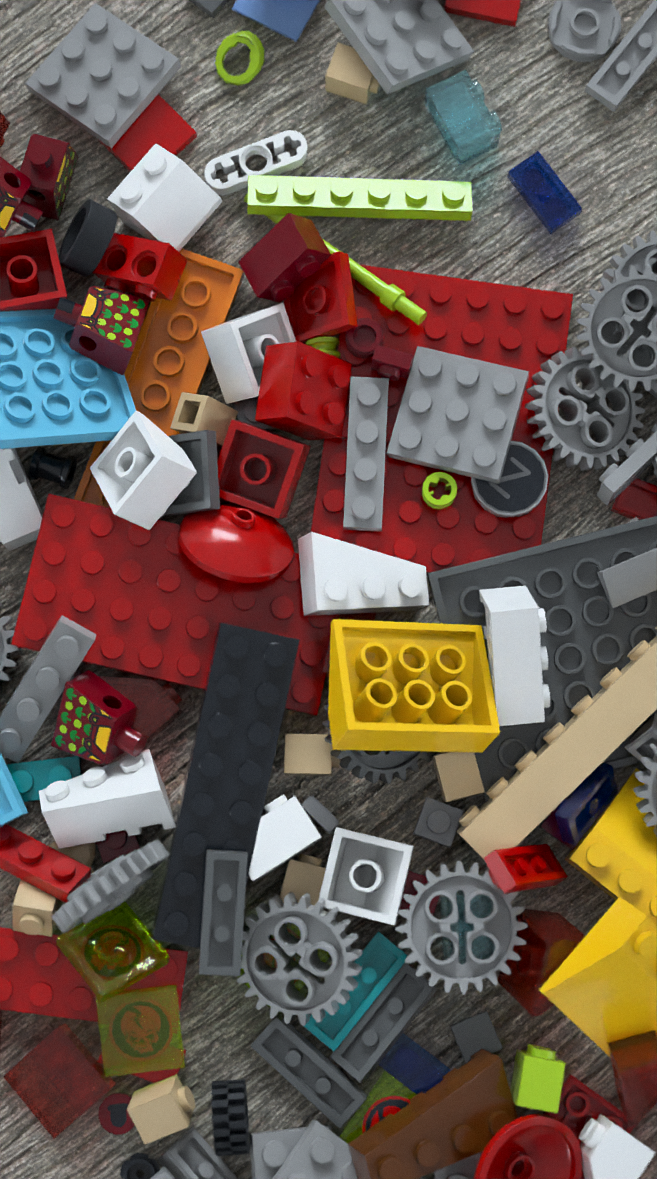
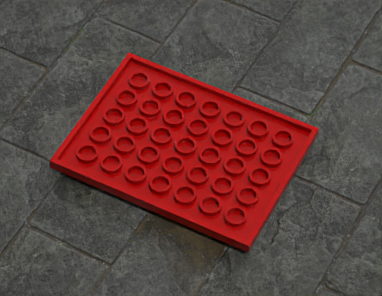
M361 265L386 284H394L406 292V298L427 312L425 320L418 325L397 309L395 311L388 309L380 303V297L351 278L357 319L369 318L381 326L384 335L383 347L412 354L414 359L417 346L529 371V379L511 441L522 442L535 449L544 460L548 472L547 490L539 505L528 514L519 517H497L484 510L475 499L472 491L471 477L389 458L387 456V449L408 380L400 377L398 381L389 380L382 531L343 530L350 399L349 382L342 437L324 439L311 532L426 566L427 574L541 545L553 448L542 451V446L546 441L545 438H533V434L539 427L538 424L527 423L528 419L535 416V411L525 408V404L535 400V398L526 391L528 388L537 385L532 376L542 371L540 365L549 359L552 360L551 356L561 351L563 353L566 351L573 294ZM346 331L340 333L337 351L340 352L342 360L352 364L350 379L351 377L382 378L377 375L376 370L371 369L373 357L363 359L351 354L345 342ZM435 472H445L451 475L457 485V494L453 503L444 509L431 508L424 502L422 497V487L425 479ZM438 482L436 487L429 486L428 488L429 492L434 491L433 498L440 500L442 495H450V489L445 490L446 484L443 482Z

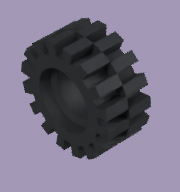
M245 1079L212 1081L211 1104L215 1155L249 1154V1119Z

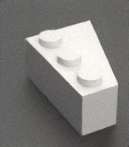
M6 448L0 449V542L11 551L37 540L43 512L16 449Z
M310 532L298 539L304 616L414 611L429 605L426 566L314 532Z
M526 585L479 590L480 602H483L485 606L486 626L483 627L484 639H487L489 670L499 726L545 722L544 708H550L548 684H543L542 671L548 670V654L546 647H541L540 633L546 632L545 611L537 606Z
M150 749L142 751L137 757L127 754L119 761L103 767L90 768L82 775L66 781H56L47 788L38 791L42 814L59 849L105 841L106 834L126 830L129 836L141 834V827L161 823L164 830L176 828L165 785Z

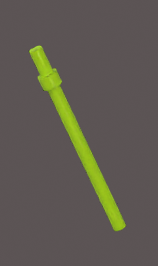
M247 192V194L245 195V198H244V201H245L246 203H247V198H248V192ZM285 215L264 216L277 224ZM323 239L330 254L340 251ZM349 257L351 278L380 297L381 304L391 311L397 309L418 325L425 320L427 312L406 298V292L394 284H386Z

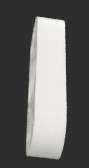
M288 130L216 157L206 165V184L217 195H228L248 187V175L277 176L298 168L307 158L306 139L301 133ZM291 143L292 147H298L296 149L297 155L291 157L288 152H284V145ZM269 149H274V155H277V164H273L272 154ZM257 154L263 156L267 164L261 171H251L245 164L246 160L250 156ZM235 162H239L240 164V171L243 175V177L241 178L238 177V170L236 171L235 169ZM222 169L225 174H228V181L226 183H221L219 179H215L217 170Z

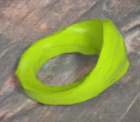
M250 31L237 32L223 40L217 50L215 66L218 75L227 84L237 86L247 84L260 72L265 61V50L261 40ZM238 43L245 44L251 49L249 54L251 61L248 69L239 76L229 75L224 68L225 55L231 48L236 47Z

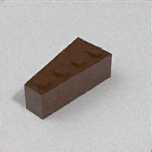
M480 1049L470 1056L472 1060L459 1069L454 1068L442 1076L443 1080L427 1092L423 1093L421 1091L409 1100L410 1104L395 1115L389 1114L351 1141L348 1146L357 1178L418 1179L483 1152L498 1131L508 1123L518 1119L502 1058L484 1049Z

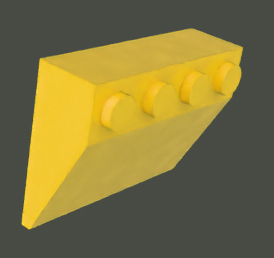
M333 619L330 635L328 716L333 750L483 753L500 734L482 625Z
M635 768L564 860L615 901L621 897L647 915L657 925V836L653 832L656 825L648 827L643 820L647 813H641L636 806L638 802L645 798L637 797L634 793V788L644 785V783L636 778L635 772L640 770Z
M619 897L539 991L633 1079L657 1065V925L647 915Z

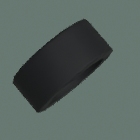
M91 199L85 201L74 216L63 239L58 257L60 265L84 277L90 275L103 258L113 236L117 223L115 211Z

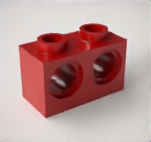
M113 233L103 258L92 273L105 283V289L121 293H134L138 297L150 300V302H155L156 298L172 301L188 260L170 243Z

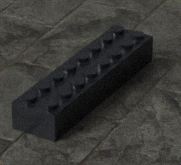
M219 623L176 818V828H174L169 851L170 855L166 864L153 924L152 938L155 940L200 948L206 849L247 851V886L249 869L263 812L299 639L225 623Z

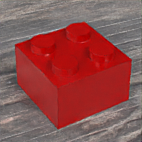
M52 229L0 238V311L56 309L61 297L67 299Z
M299 341L266 346L255 420L309 441L341 438L352 364Z
M231 419L217 460L219 498L277 519L286 518L311 446L246 422Z

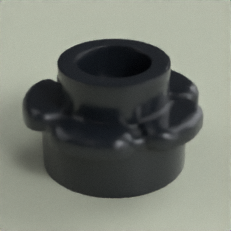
M135 1153L129 1161L126 1160L122 1164L120 1175L122 1179H150L160 1170V1166L155 1159H150L146 1153ZM138 1170L144 1171L143 1177L137 1176Z

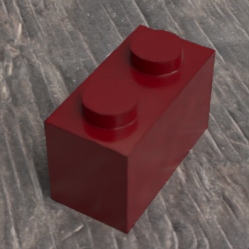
M288 213L238 263L257 297L281 303L292 296L295 289L308 276L315 274L319 270L320 265L331 254L312 220Z

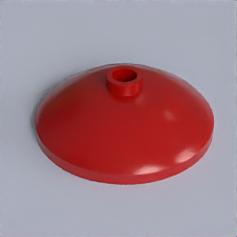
M220 502V509L188 513L182 520L179 529L178 539L181 549L195 565L214 576L234 582L260 583L273 580L288 570L294 555L293 542L287 531L276 519L233 502Z
M543 1114L523 1116L508 1123L490 1140L480 1157L474 1179H581L582 1154L580 1145L574 1133L559 1120Z

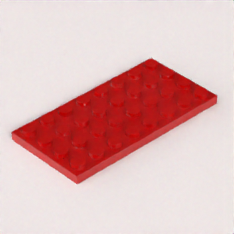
M48 493L11 646L39 652L61 615L96 634L95 641L82 660L83 663L205 690L219 623L299 639L285 710L317 716L330 660L331 622L333 619H339L340 614L304 616L299 553L294 552L288 570L273 580L260 583L234 582L204 571L185 555L178 539L179 524L157 520L153 527L148 530L115 515L111 508Z

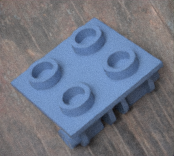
M237 0L232 10L297 42L320 0Z

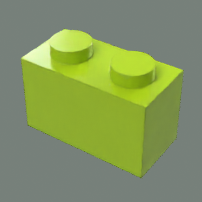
M528 1044L527 1051L516 1050L510 1091L513 1102L517 1106L558 1113L565 1062L556 1057V1051L551 1050L552 1048Z

